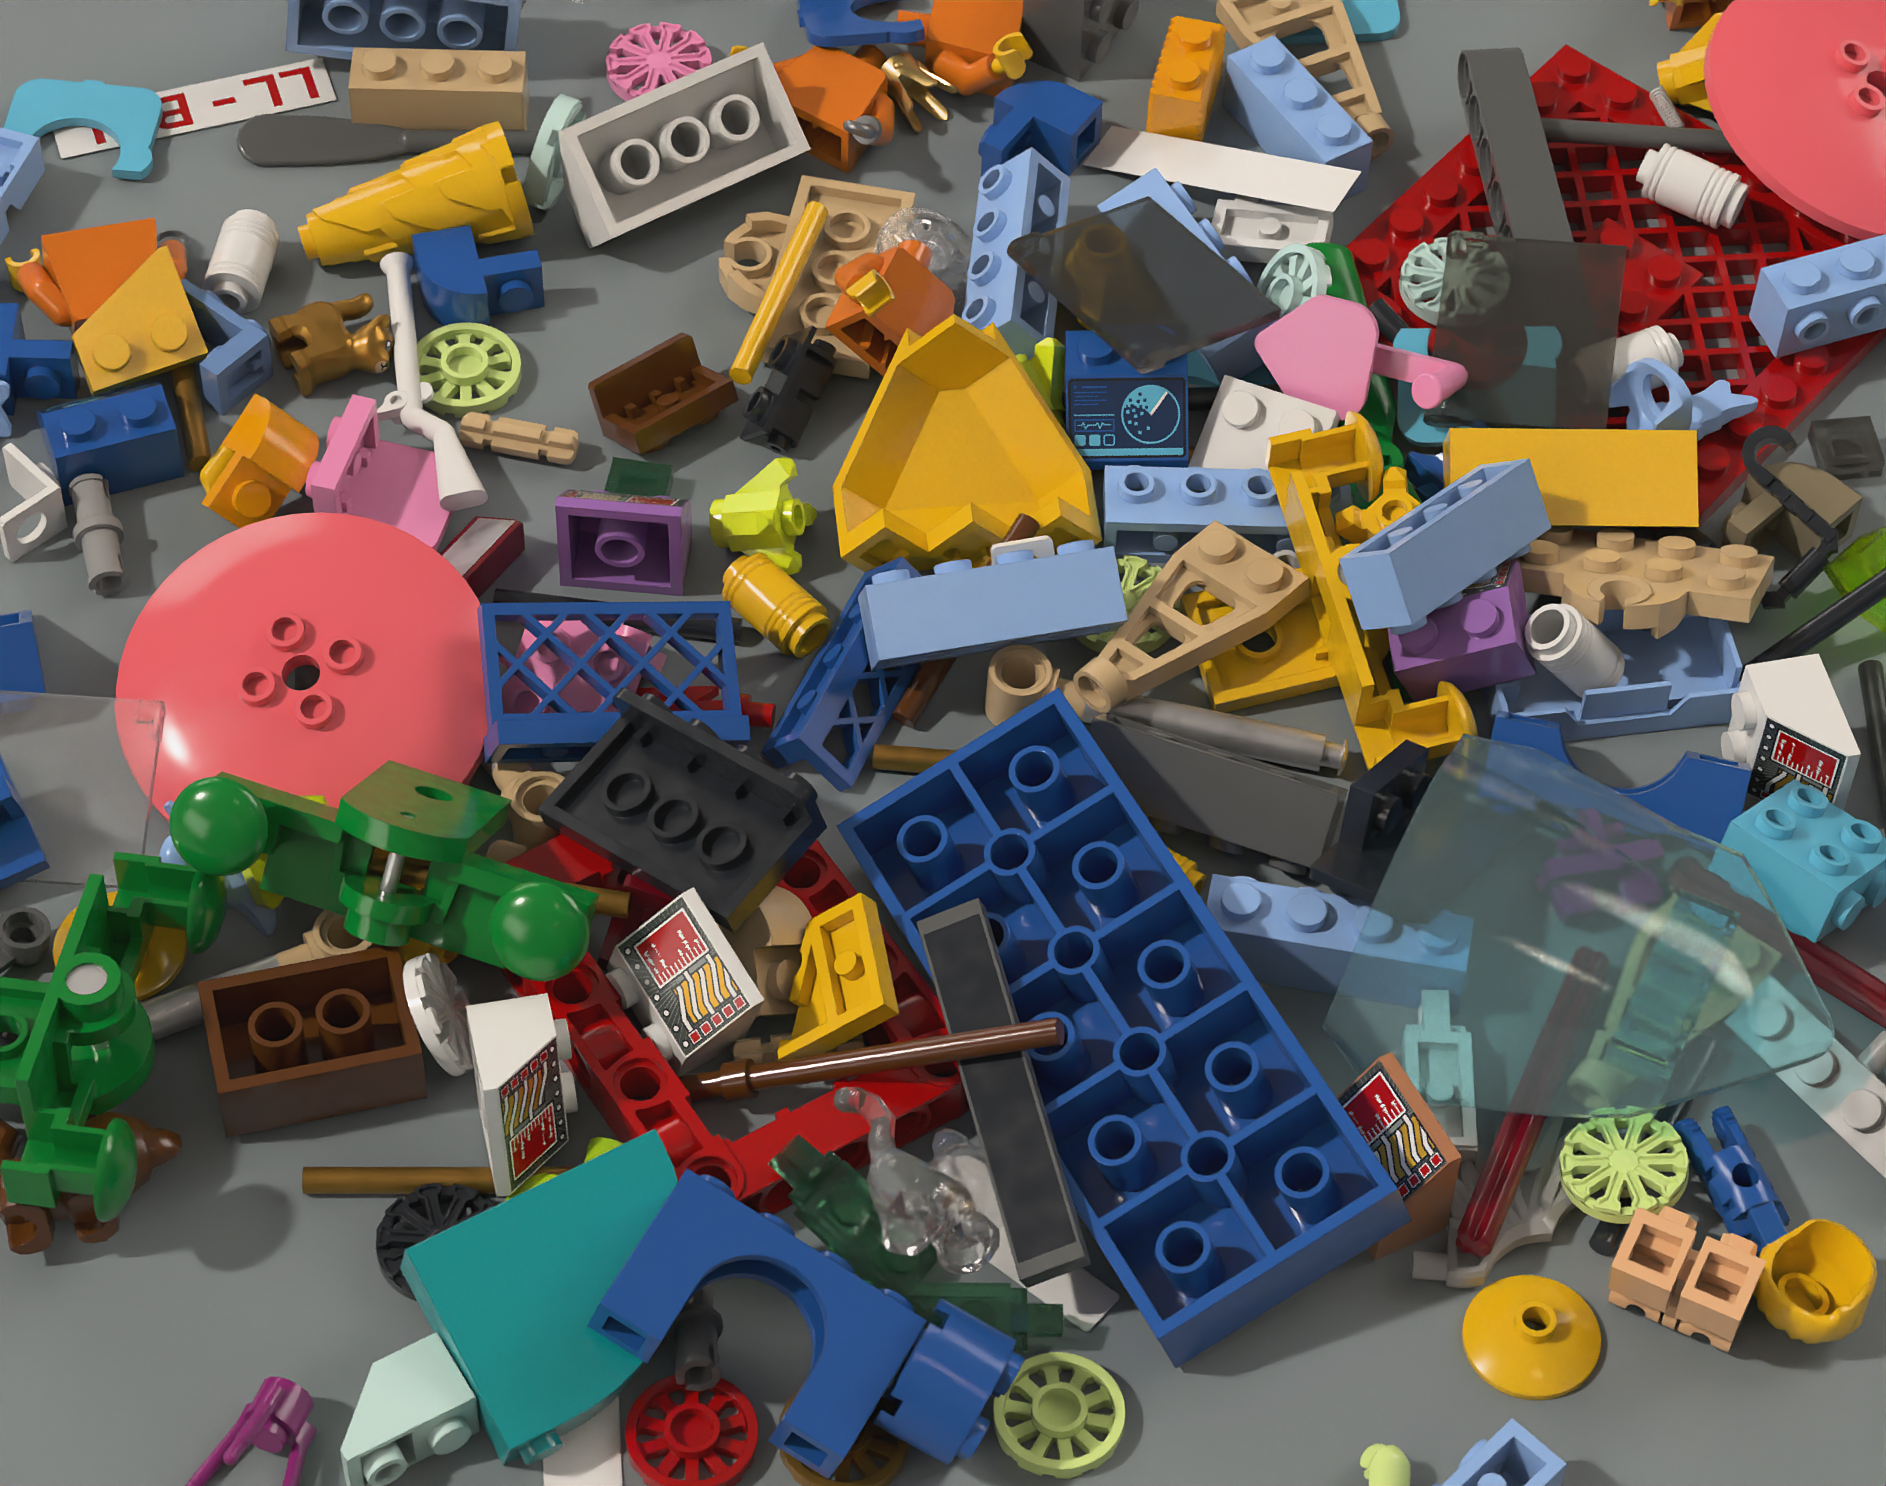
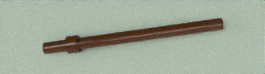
M1056 1017L755 1064L751 1058L723 1062L720 1070L678 1076V1078L690 1093L691 1101L725 1097L728 1102L755 1099L758 1097L759 1091L1062 1045L1064 1043V1028L1061 1019Z

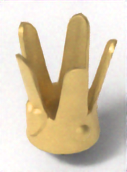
M908 52L897 53L883 64L881 70L888 76V94L890 93L895 97L909 123L917 133L921 132L922 126L913 110L912 100L939 121H947L949 119L948 110L928 88L936 86L951 94H955L958 92L955 86L930 73L929 69L921 61H916Z

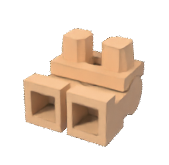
M1664 1206L1658 1215L1637 1207L1611 1265L1608 1302L1627 1309L1631 1304L1639 1306L1645 1311V1318L1661 1323V1325L1673 1330L1676 1329L1678 1332L1689 1337L1694 1332L1702 1333L1710 1339V1346L1728 1353L1766 1263L1765 1260L1756 1257L1757 1244L1733 1233H1723L1720 1241L1706 1236L1699 1252L1692 1249L1697 1233L1695 1231L1697 1221L1690 1215L1669 1206Z

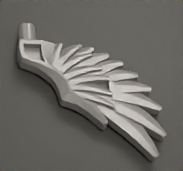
M1556 1111L1544 1122L1493 1249L1484 1258H1478L1472 1253L1461 1252L1457 1248L1455 1241L1458 1236V1227L1489 1156V1152L1485 1145L1478 1144L1474 1165L1470 1160H1464L1460 1163V1179L1457 1178L1449 1213L1450 1221L1447 1231L1446 1253L1413 1251L1411 1260L1412 1279L1445 1281V1286L1453 1288L1484 1285L1496 1262L1512 1249L1525 1244L1551 1242L1558 1224L1569 1212L1576 1208L1566 1195L1560 1179L1559 1157L1565 1144L1566 1136L1573 1130H1569L1559 1138L1566 1116L1563 1112ZM1499 1130L1496 1131V1135H1495L1494 1141H1495V1139H1496V1136H1497ZM1599 1133L1593 1137L1599 1139L1602 1134ZM1626 1133L1619 1134L1622 1140L1625 1139ZM1579 1150V1151H1576V1153H1575L1574 1155H1588V1154H1586L1585 1152ZM1576 1174L1573 1176V1179H1583L1589 1174Z

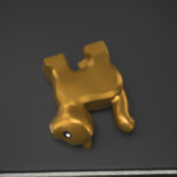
M362 293L353 299L331 303L325 301L311 302L291 315L277 316L268 320L276 356L285 370L292 366L295 367L297 373L292 374L293 381L303 397L312 394L316 385L341 378L354 369L370 373H382L389 368L390 359L394 355V339L389 330V315L382 314L377 316L353 334L347 331L343 323L360 319L372 310L374 301L368 293Z

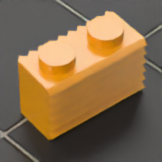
M1181 16L1171 18L1166 40L1161 50V57H1159L1156 73H1154V80L1149 90L1146 132L1199 142L1203 141L1223 71L1222 60L1227 29L1222 24Z

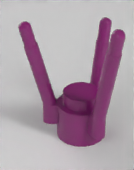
M273 1376L266 1378L252 1403L246 1404L235 1425L185 1486H205L224 1462L227 1465L235 1464L251 1443L261 1450L272 1453L280 1452L284 1446L289 1445L291 1450L282 1486H299L307 1449L317 1433V1429L306 1421L314 1406L312 1397L305 1389L291 1380Z

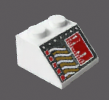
M1819 653L1745 665L1739 691L1732 695V717L1728 731L1723 732L1721 736V751L1725 759L1750 764L1751 776L1747 794L1762 801L1793 779H1796L1802 784L1817 788L1826 795L1828 801L1844 811L1861 752Z
M694 887L683 892L616 945L606 967L609 972L606 974V977L621 996L622 1008L627 1009L631 1007L644 1028L641 1030V1037L643 1039L648 1036L651 1038L677 1076H682L733 1048V1042L737 1039H744L764 1002L761 993Z
M547 993L466 1006L479 1112L496 1197L511 1195L569 1141L566 1113L578 1111L572 1071L561 1073L560 1060L572 1059L566 1018L553 1020Z

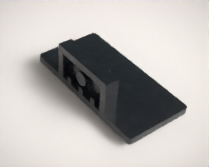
M1405 740L1350 785L1339 840L1311 864L1309 878L1329 886V889L1338 896L1348 899H1360L1387 910L1393 918L1401 922L1427 925L1531 832L1533 818L1514 810L1499 807L1492 801L1425 774L1429 748Z

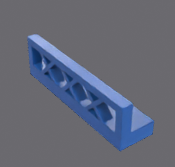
M903 557L865 572L761 751V754L777 769L805 759L839 792L851 788L874 748V744L879 739L920 663L897 666L894 671H883V669L871 671L858 595L865 585L873 584V575L892 570L908 569L910 578L922 577ZM856 683H868L873 706L869 716H857L853 689ZM842 728L847 756L842 764L822 746L830 729Z

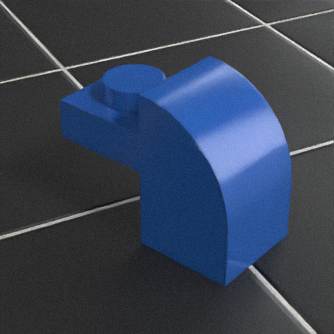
M1048 80L1022 82L1003 90L994 98L993 124L986 129L979 143L978 154L982 156L981 177L991 167L998 164L1002 165L1031 147L1061 172L1070 176L1100 142L1103 101L1067 84Z
M470 225L412 234L415 274L422 303L427 313L440 325L446 326L469 322L490 326L489 316L545 307L542 265L538 250L479 259Z
M0 303V380L10 385V395L2 404L6 415L14 416L17 398L77 399L80 385L73 341L25 340L18 303Z

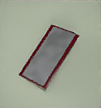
M475 516L442 550L440 555L453 565L466 580L476 597L479 598L525 550L524 525L515 519Z

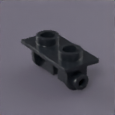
M810 326L790 335L786 334L778 341L769 357L768 365L773 369L765 386H760L756 389L745 406L743 417L748 419L741 433L740 439L745 441L765 435L768 437L765 446L781 455H786L790 447L796 448L814 409L796 399L797 394L801 392L814 401L820 399L837 364L834 358L836 348L832 344L821 339H815L814 343H811L817 331L816 327Z

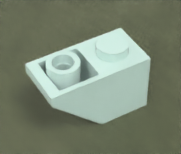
M437 1332L372 1364L340 1449L347 1486H385L398 1479L407 1467L434 1454L445 1455L454 1452L462 1447L469 1440L470 1436L480 1432L476 1397Z

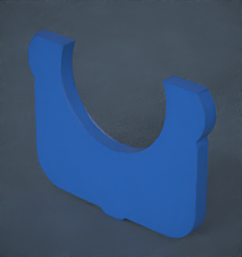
M797 0L799 27H804L808 42L816 46L842 47L889 42L907 44L925 40L921 19L903 22H882L865 19L854 14L861 7L894 0Z

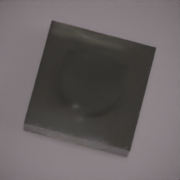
M1870 416L1811 421L1807 437L1817 468L1828 472L1838 480L1881 477L1885 458Z

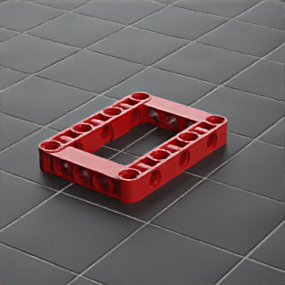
M563 834L504 862L505 864L564 883L621 891L626 875L630 874ZM818 840L811 845L776 885L795 894L806 906L812 918L858 894ZM797 887H805V889H796V888H797ZM881 924L899 1014L862 1033L864 1044L869 1047L947 1035L948 1030L939 999ZM588 950L574 970L561 978L550 981L528 980L514 974L506 967H498L519 998L547 993L553 1020L566 1018L572 1059L563 1061L569 1070L572 1071L573 1076L621 1143H626L656 1129L673 1164L678 1181L686 1169L691 1170L698 1176L709 1175L715 1177L733 1191L736 1200L758 1214L769 1213L774 1215L947 1122L960 1118L970 1109L957 1061L861 1075L850 1081H847L846 1078H841L833 1083V1090L791 1112L787 1107L776 1112L774 1121L734 1142H731L729 1138L723 1140L719 1134L712 1137L692 1109L690 1093L651 1038L648 1036L643 1039L622 1010L621 996ZM570 1001H580L577 1004H566ZM941 1073L948 1074L951 1076L947 1078H939L933 1075ZM859 1087L848 1099L850 1090ZM862 1089L869 1091L863 1095L854 1108L853 1099L855 1093ZM638 1096H647L651 1098L645 1101L632 1100V1098Z

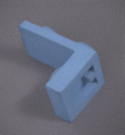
M182 279L181 283L203 340L215 347L207 355L206 359L199 364L205 404L223 416L273 376L270 352L271 341L265 329L253 319H244L226 307L222 300L212 291L201 290L187 279Z

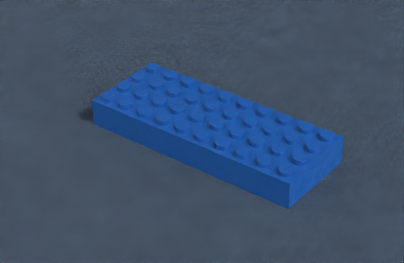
M1059 687L836 825L932 981L933 978L917 921L979 898L988 914L1019 1022L1024 1023L1056 1017L1061 1019L1064 1028V1043L1062 1045L1030 1049L1028 1052L1073 1204L1175 1369L1411 1221L1398 1188Z

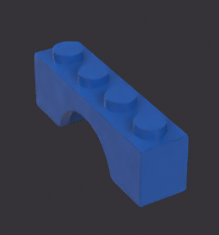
M1498 710L1494 721L1480 792L1492 794L1491 801L1502 808L1527 812L1530 802L1555 808L1554 818L1574 823L1576 814L1592 811L1597 817L1619 821L1618 825H1620L1624 834L1655 839L1657 830L1682 835L1680 843L1682 846L1716 853L1730 821L1742 814L1751 776V766L1744 762L1686 751L1671 771L1650 784L1632 788L1613 787L1589 777L1576 765L1566 748L1561 723Z

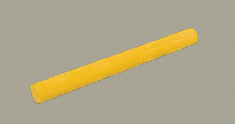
M812 201L806 205L729 371L730 378L738 384L747 385L751 383L828 216V209L822 203Z

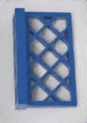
M730 601L481 603L477 609L488 733L483 738L485 764L580 762L621 717L619 712H605V710L611 704L617 709L613 696L622 687L626 688L639 673L668 698L664 702L668 708L674 703L682 710L672 711L674 715L687 722L693 718L702 721L718 735L720 740L734 748L741 744L747 745L751 740L748 715L742 716ZM714 619L717 644L706 657L677 633L687 620ZM601 620L616 621L608 627ZM626 620H643L662 637L644 658L615 633ZM664 620L677 621L672 627H670ZM495 621H518L537 639L517 659L497 641ZM539 621L553 622L545 628ZM564 621H581L599 637L597 642L582 658H579L553 635L554 631ZM605 643L633 667V670L615 689L587 665ZM666 643H669L696 667L678 688L649 664ZM542 644L571 668L553 689L548 687L524 665ZM717 654L719 669L711 663ZM499 662L508 669L501 678ZM702 673L721 690L723 710L703 711L683 692ZM577 674L605 698L603 703L594 712L578 713L558 695ZM514 675L542 699L531 713L503 714L501 689ZM549 705V706H550L551 708H553L557 713H542V712H543V711L545 710V708Z

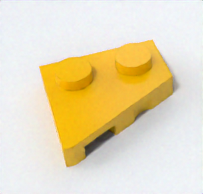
M167 245L158 248L72 335L71 339L92 396L205 359L208 355V350Z
M860 892L807 921L800 949L802 962L794 976L789 1001L798 1006L791 1039H780L777 1050L779 1060L824 1054L899 1014L876 902Z

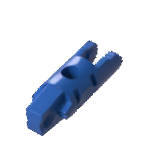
M1726 1105L1714 1109L1712 1112L1713 1116L1711 1118L1714 1132L1723 1149L1717 1153L1714 1152L1707 1137L1702 1132L1697 1121H1694V1118H1687L1676 1122L1673 1127L1681 1137V1141L1686 1147L1688 1159L1700 1182L1705 1186L1706 1193L1718 1215L1722 1217L1727 1232L1755 1242L1758 1246L1756 1257L1759 1258L1762 1248L1787 1234L1785 1226L1789 1225L1790 1218L1782 1201L1775 1193L1774 1187L1761 1163L1756 1160V1154L1732 1110Z

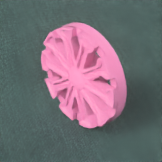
M660 22V26H650V23L640 24L629 29V33L626 35L620 34L610 44L606 57V76L612 90L623 100L629 101L697 71L694 69H702L711 65L712 56L709 48L705 45V41L697 32L682 30V25ZM654 40H660L659 44L656 45ZM640 84L643 86L638 91L633 89Z

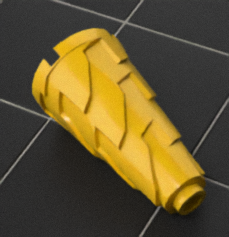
M499 121L480 126L452 139L449 144L408 159L400 165L399 169L354 186L348 190L346 195L338 197L332 202L312 210L313 212L306 214L308 224L299 226L297 229L307 260L320 258L322 266H334L368 259L374 263L380 262L385 255L392 252L413 254L412 234L467 225L471 226L475 245L480 243L494 244L534 235V228L522 185L517 178L514 169L515 164Z

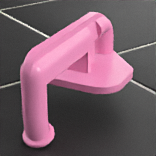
M1328 295L1314 296L1261 331L1254 340L1256 351L1284 394L1335 410L1340 416V421L1345 420L1347 412L1354 411L1359 413L1367 401L1372 373L1413 383V400L1419 407L1429 410L1436 408L1443 400L1461 389L1468 379V372L1459 363L1379 344L1378 323L1368 308L1353 301Z

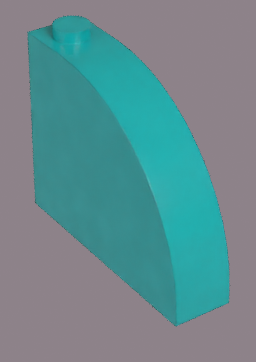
M656 1129L405 1249L400 1269L432 1331L438 1333L474 1393L478 1419L503 1466L522 1457L525 1465H531L558 1451L564 1445L560 1437L589 1421L611 1404L632 1382L645 1364V1362L587 1325L600 1301L678 1183L673 1164Z

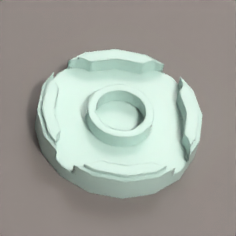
M560 94L548 110L538 133L526 173L524 195L527 205L548 211L557 203L565 187L564 178H562L563 169L558 132L585 120L582 101Z

